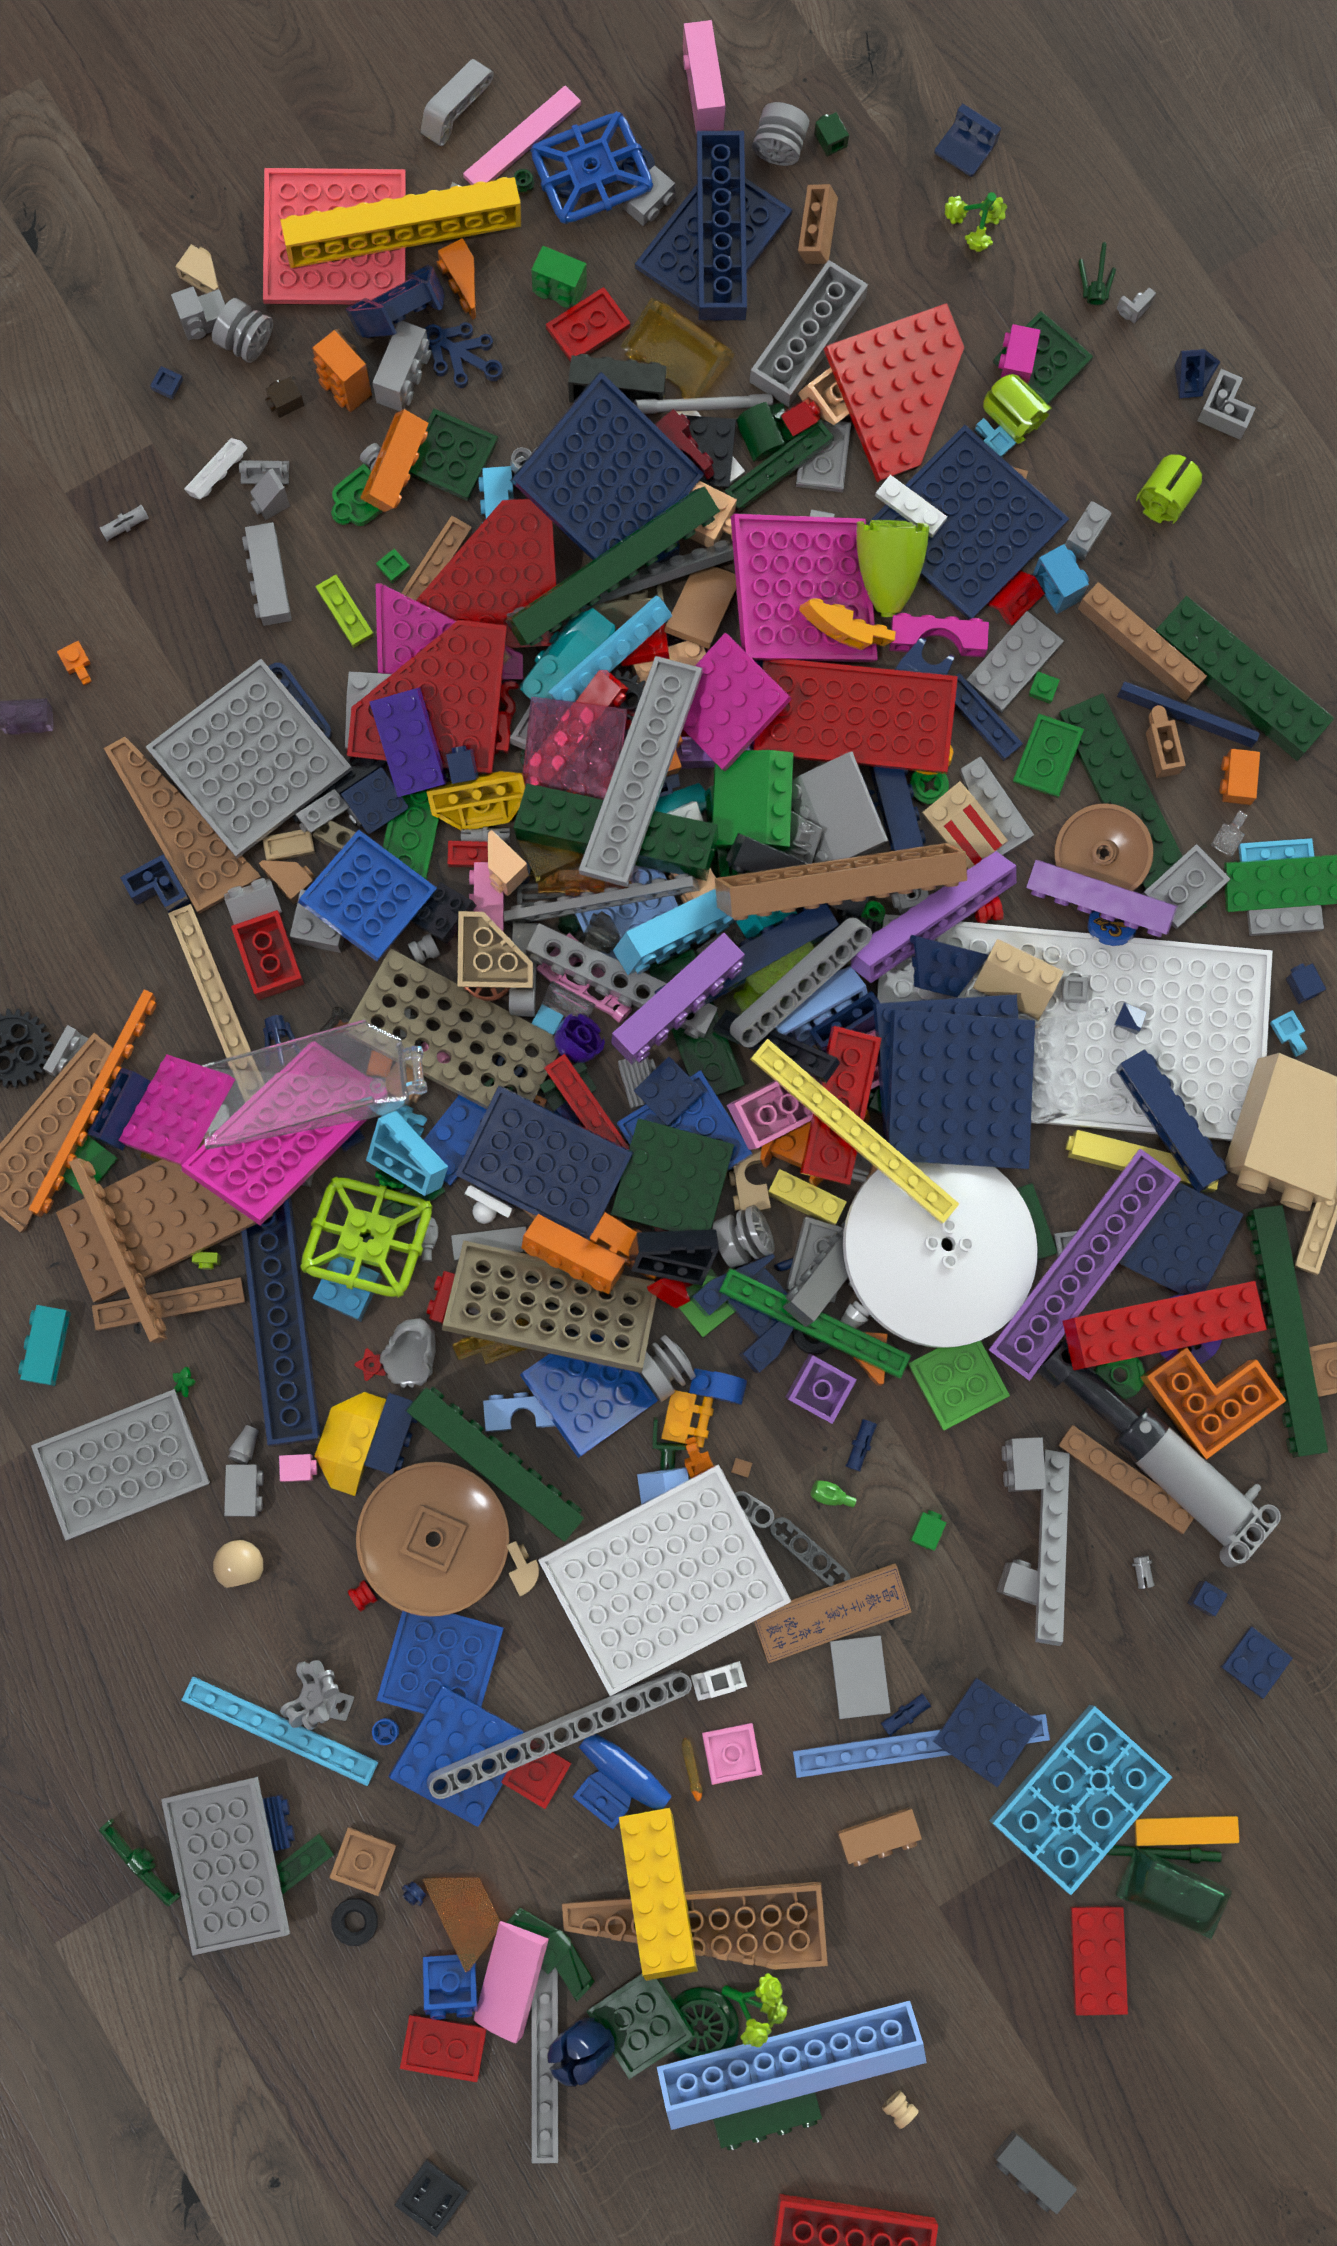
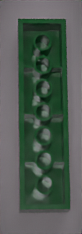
M1185 596L1155 630L1207 675L1203 684L1297 762L1335 719L1188 596Z
M526 783L513 827L516 839L585 854L604 800ZM654 811L635 865L678 875L689 874L696 879L707 881L719 837L718 825Z
M424 1387L405 1411L550 1532L565 1542L584 1519L580 1515L582 1509L570 1500L564 1502L560 1498L562 1493L553 1485L548 1484L545 1486L540 1481L543 1477L530 1467L527 1470L521 1466L523 1460L511 1451L506 1454L501 1449L503 1444L494 1436L490 1435L487 1438L481 1432L484 1428L473 1419H470L469 1422L462 1417L464 1411L454 1403L447 1405L442 1400L444 1395L435 1387L430 1389Z

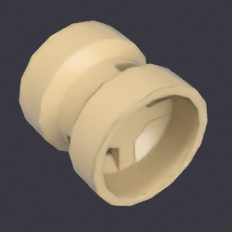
M901 2090L890 2096L882 2106L883 2111L887 2115L894 2117V2123L899 2129L908 2125L918 2114V2110L913 2104H907L906 2096Z

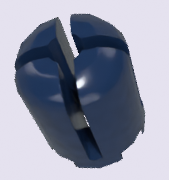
M582 2018L575 2021L549 2047L547 2054L548 2063H555L549 2069L553 2077L566 2086L576 2087L577 2085L587 2084L607 2065L615 2050L614 2038L610 2029H605L600 2023L593 2021L594 2018Z

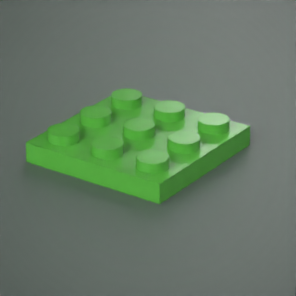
M981 1340L958 1347L937 1348L908 1363L915 1380L943 1431L1010 1396Z

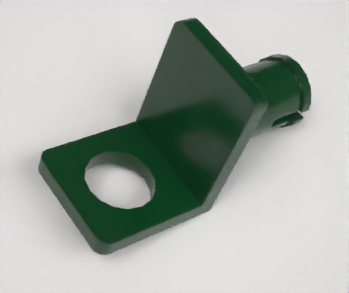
M653 1417L652 1449L661 1451L659 1471L666 1470L667 1463L669 1464V1470L674 1469L676 1452L686 1450V1444L657 1442L658 1418Z

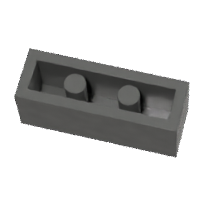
M1014 2130L993 2154L998 2161L996 2166L1006 2176L1010 2173L1018 2179L1016 2185L1026 2194L1030 2191L1038 2197L1035 2202L1047 2213L1051 2209L1055 2214H1058L1077 2191L1076 2187Z

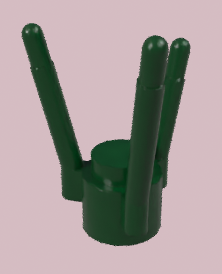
M1106 242L1102 243L1097 281L1091 282L1089 287L1083 259L1078 261L1083 285V298H1087V303L1090 305H1103L1109 299V291L1116 272V268L1113 267L1105 287V283L1102 280Z

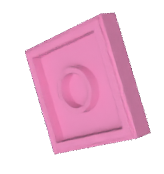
M752 1723L702 1733L712 1785L762 1775Z

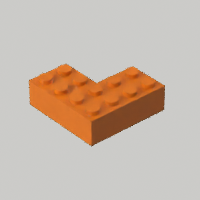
M1187 1347L1179 1348L1140 1377L1185 1441L1205 1460L1286 1401L1257 1359L1246 1361L1214 1385Z

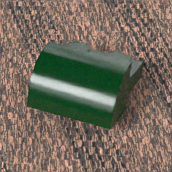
M767 402L757 404L744 411L736 419L753 462L769 458L797 436H792L781 417L784 411H786L783 403L768 405Z

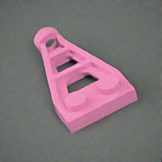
M570 933L567 935V937L578 941ZM556 947L549 955L552 957L558 956L560 950ZM573 957L569 960L571 966H574L577 962L583 963L578 957ZM545 963L536 968L552 985L611 1015L618 1023L624 1021L632 1011L631 1007L617 1001L618 998L610 994L603 1000H597L587 992L591 985H577L566 978V973L564 976L553 972L551 966ZM599 967L591 971L592 975L596 978H601L605 975ZM615 1005H620L615 1011L613 1010Z

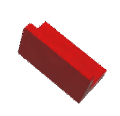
M1020 571L988 603V606L999 610L1006 624L1012 626L1045 593L1035 576Z

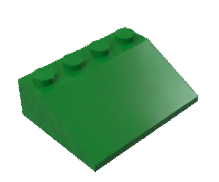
M747 750L726 771L714 763L712 823L718 825L719 837L716 847L731 849L738 833L782 852H785L790 847L792 752Z

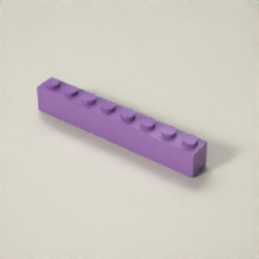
M997 851L983 858L981 862L967 869V881L959 882V885L954 887H942L916 906L911 907L897 919L892 920L887 926L873 933L871 941L851 959V968L872 983L915 953L914 944L910 942L911 935L934 940L1016 884V865Z

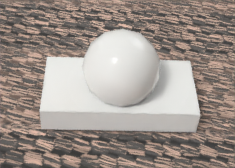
M474 1184L468 1186L465 1192L466 1195L477 1200L472 1211L475 1220L479 1223L487 1224L492 1222L497 1212L509 1218L515 1211L514 1206Z

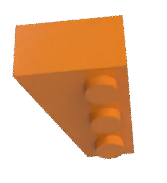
M605 1212L590 1236V1241L626 1259L625 1265L630 1267L629 1249L636 1233L641 1231L636 1228H629L624 1224V1221ZM640 1273L652 1281H655L657 1276Z

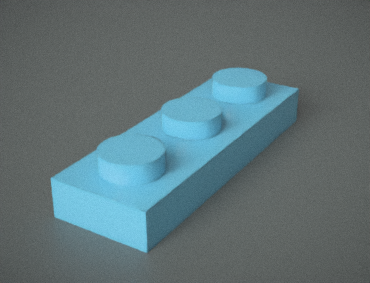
M1312 838L1241 843L1238 846L1240 862L1314 856Z

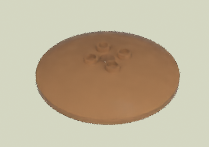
M418 1463L398 1470L387 1477L367 1499L357 1525L356 1549L358 1560L364 1576L371 1587L392 1606L420 1616L453 1614L479 1601L498 1580L508 1555L509 1527L500 1500L489 1485L480 1477L465 1468L449 1463ZM430 1532L439 1533L441 1537L439 1545L431 1547L427 1544L426 1537Z

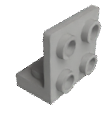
M67 1025L43 1069L50 1075L57 1077L89 1038Z

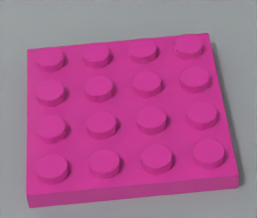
M724 633L695 665L702 668V676L683 730L722 770L726 771L792 698L727 633Z
M166 1054L118 1141L126 1146L181 1166L196 1152L235 1079L228 1074Z

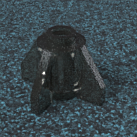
M602 911L599 915L593 913L590 918V924L578 942L590 949L609 954L621 940L619 938L620 932L609 915Z

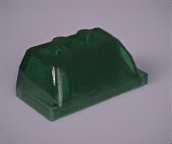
M1136 1847L1115 1894L1121 1899L1212 1939L1232 1891Z

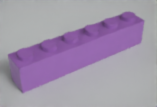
M1035 860L1026 887L1032 890L1031 894L1045 899V896L1049 895L1055 897V903L1068 906L1070 902L1078 905L1077 910L1091 914L1092 910L1100 912V917L1114 922L1115 918L1124 920V925L1138 930V927L1142 926L1148 928V934L1161 937L1162 933H1169L1178 908L1176 905L1040 860Z

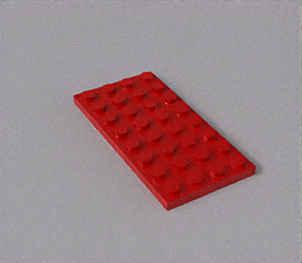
M791 659L763 660L762 669L792 700L754 740L753 750L792 752L795 759L829 762L848 752H853L857 765L947 774L958 676Z

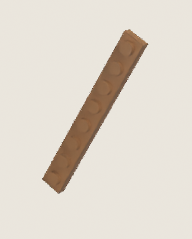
M80 1158L70 1161L69 1164L149 1341L160 1343L166 1340V1326L162 1319L156 1315L154 1310L156 1309V1304L153 1298L146 1293L144 1288L146 1282L143 1276L137 1273L134 1266L136 1260L124 1244L126 1241L124 1233L120 1228H117L114 1222L116 1218L115 1213L110 1206H107L104 1200L106 1196L105 1191L99 1183L97 1184L93 1176L96 1174L94 1167L89 1161Z

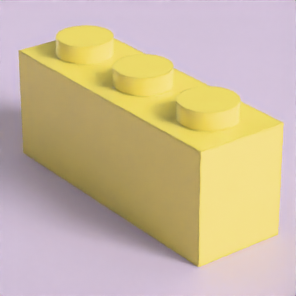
M779 1169L768 1191L770 1197L819 1221L836 1225L847 1202Z

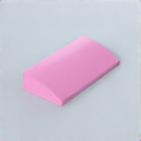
M503 1921L499 1922L478 2001V2011L475 2012L474 2016L475 2022L488 2031L513 2043H517L523 2037L548 1938Z

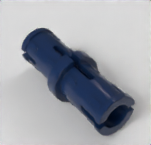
M862 1419L856 1439L852 1440L851 1444L853 1447L845 1465L846 1467L861 1472L867 1451L871 1450L872 1446H870L878 1424Z
M921 1693L907 1705L898 1707L899 1710L881 1722V1725L891 1737L892 1734L906 1724H912L914 1722L913 1719L930 1708L931 1705Z

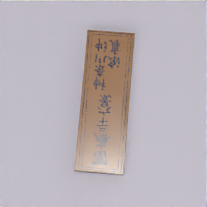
M892 1564L791 1600L790 1603L755 1620L754 1623L767 1662L771 1663L911 1613V1609L896 1564Z

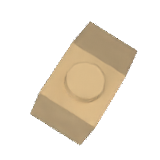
M191 244L175 266L179 278L205 294L218 290L219 287L211 254L202 247L198 249Z

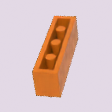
M405 409L394 415L360 499L383 512L396 508L402 498L400 495L402 487H405L410 479L409 470L419 457V453H417L418 448L426 440L428 422Z
M540 1214L536 1216L523 1235L521 1249L525 1250L527 1254L536 1256L546 1261L550 1266L569 1273L574 1279L590 1284L597 1291L609 1294L623 1273L626 1259Z

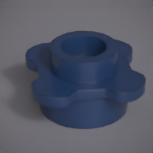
M411 1881L408 1886L404 1885L402 1887L404 1891L402 1896L412 1906L415 1904L421 1906L423 1904L422 1900L426 1897V1894L417 1884Z

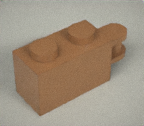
M1157 705L1148 716L1150 727L1146 732V737L1156 778L1180 774L1186 764L1175 720L1168 721L1165 708Z

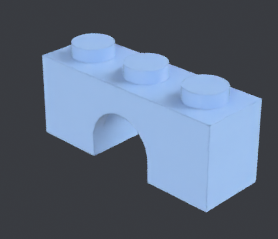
M528 1392L515 1393L514 1398L504 1399V1395L488 1396L489 1400L483 1401L485 1430L487 1433L512 1430V1416L521 1409H527L535 1415L537 1428L555 1427V1424L535 1396L529 1397Z

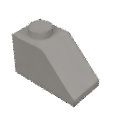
M273 468L268 470L252 489L253 501L250 502L256 514L261 513L265 520L290 507L283 484Z

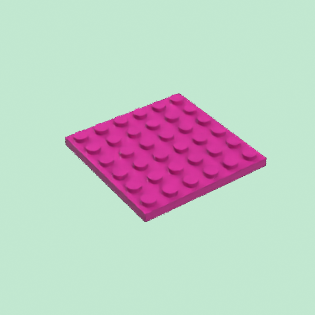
M733 514L731 516L741 648L753 660L791 659L836 662H874L878 660L876 644H872L863 650L849 647L820 631L799 611L800 605L809 599L817 598L823 600L825 604L844 605L845 609L854 611L853 619H861L866 621V624L875 625L873 604L863 583L857 554V522L864 521V524H866L865 519Z

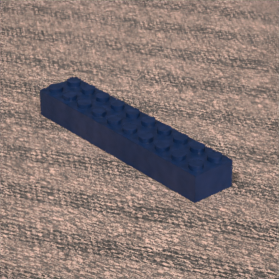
M290 1196L273 1213V1216L267 1218L261 1225L255 1224L241 1231L267 1445L270 1447L315 1441L321 1438Z

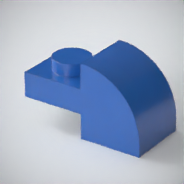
M694 1369L696 1377L692 1379L689 1393L742 1405L747 1380L716 1371Z

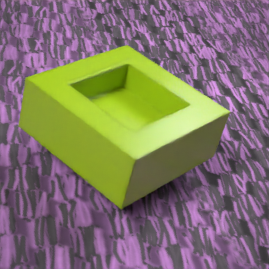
M199 1252L192 1256V1262L195 1265H199V1269L211 1270L214 1269V1265L221 1266V1255L213 1252Z

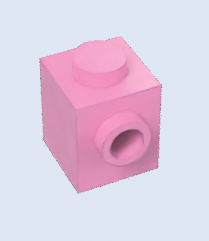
M313 1455L279 1456L280 1482L313 1481V1475H317V1460H313Z

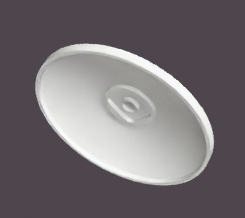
M911 1162L959 1203L948 1219L941 1224L877 1169L863 1183L855 1195L846 1217L843 1232V1254L846 1271L854 1292L864 1308L879 1324L891 1333L909 1342L927 1347L950 1348L968 1345L994 1334L1006 1325L1026 1300L1034 1280L1037 1265V1239L1034 1224L1023 1198L1014 1185L995 1167ZM943 1238L951 1240L953 1244L951 1251L943 1249L941 1244Z

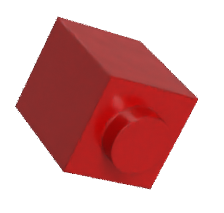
M807 397L784 411L781 417L792 436H795L818 422L821 418L819 415L821 411L814 400L811 402L810 398Z

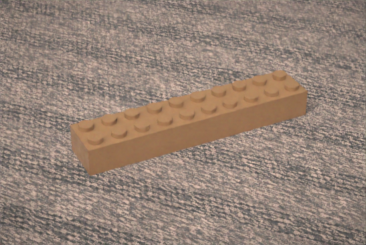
M949 843L715 878L717 908L734 920H745L748 918V915L769 916L772 915L773 911L779 910L783 913L796 911L798 907L815 909L819 907V904L823 903L840 905L843 903V900L851 899V901L858 902L874 895L876 898H885L890 896L889 893L893 892L910 894L913 892V889L919 888L928 891L936 889L938 885L954 887L958 886L959 882L967 881L966 852Z

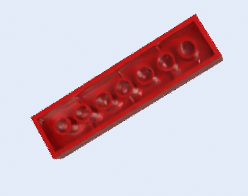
M1255 1281L1062 1321L1073 1370L1267 1330Z

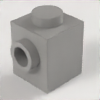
M921 888L913 889V892L910 894L894 892L891 895L894 908H898L899 914H904L911 907L925 900L929 894L928 891L921 890Z

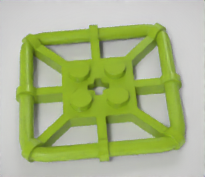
M336 1176L328 1184L316 1218L312 1219V1230L302 1255L300 1267L304 1273L346 1285V1288L351 1290L357 1288L383 1296H396L399 1298L404 1295L403 1292L406 1291L410 1283L418 1256L422 1254V1244L431 1219L433 1207L430 1201L387 1189V1186L380 1185L379 1187ZM343 1188L377 1196L372 1213L354 1208ZM335 1192H337L348 1211L344 1226L325 1221ZM384 1199L417 1207L395 1219L379 1215ZM421 1216L412 1244L394 1240L398 1227ZM321 1231L341 1235L335 1249L312 1259ZM365 1233H371V1236L374 1237V1239H369L368 1242L365 1243L363 1242V1238L361 1237V1235ZM390 1249L408 1254L399 1283L395 1280L386 1264ZM338 1257L355 1261L349 1276L319 1267ZM362 1263L380 1267L390 1287L359 1279L358 1275Z

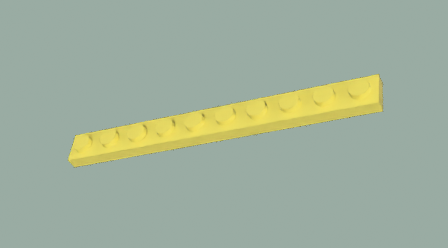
M767 1039L750 1058V1060L941 1224L958 1207L959 1203L770 1040Z

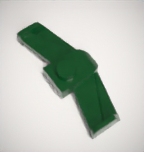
M113 1819L107 1821L99 1829L102 1836L128 1868L166 1906L172 1905L180 1897V1893L174 1894L151 1871L156 1867L153 1863L155 1860L153 1855L145 1848L141 1850L138 1847L132 1850L112 1826L115 1821Z
M519 1908L506 1922L508 1924L549 1939L541 1969L549 1974L556 1968L577 2002L595 1981L572 1945L571 1939L562 1930L554 1928L522 1908Z

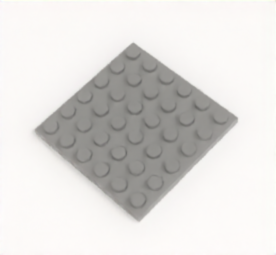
M262 659L258 660L146 746L149 753L236 858L243 855L352 770L350 764Z

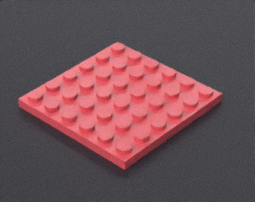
M265 168L264 304L353 305L364 298L372 300L405 282L406 248L290 268L280 219H286L291 215H308L314 211H330L336 207H352L363 202H380L385 198H402L406 195V170Z

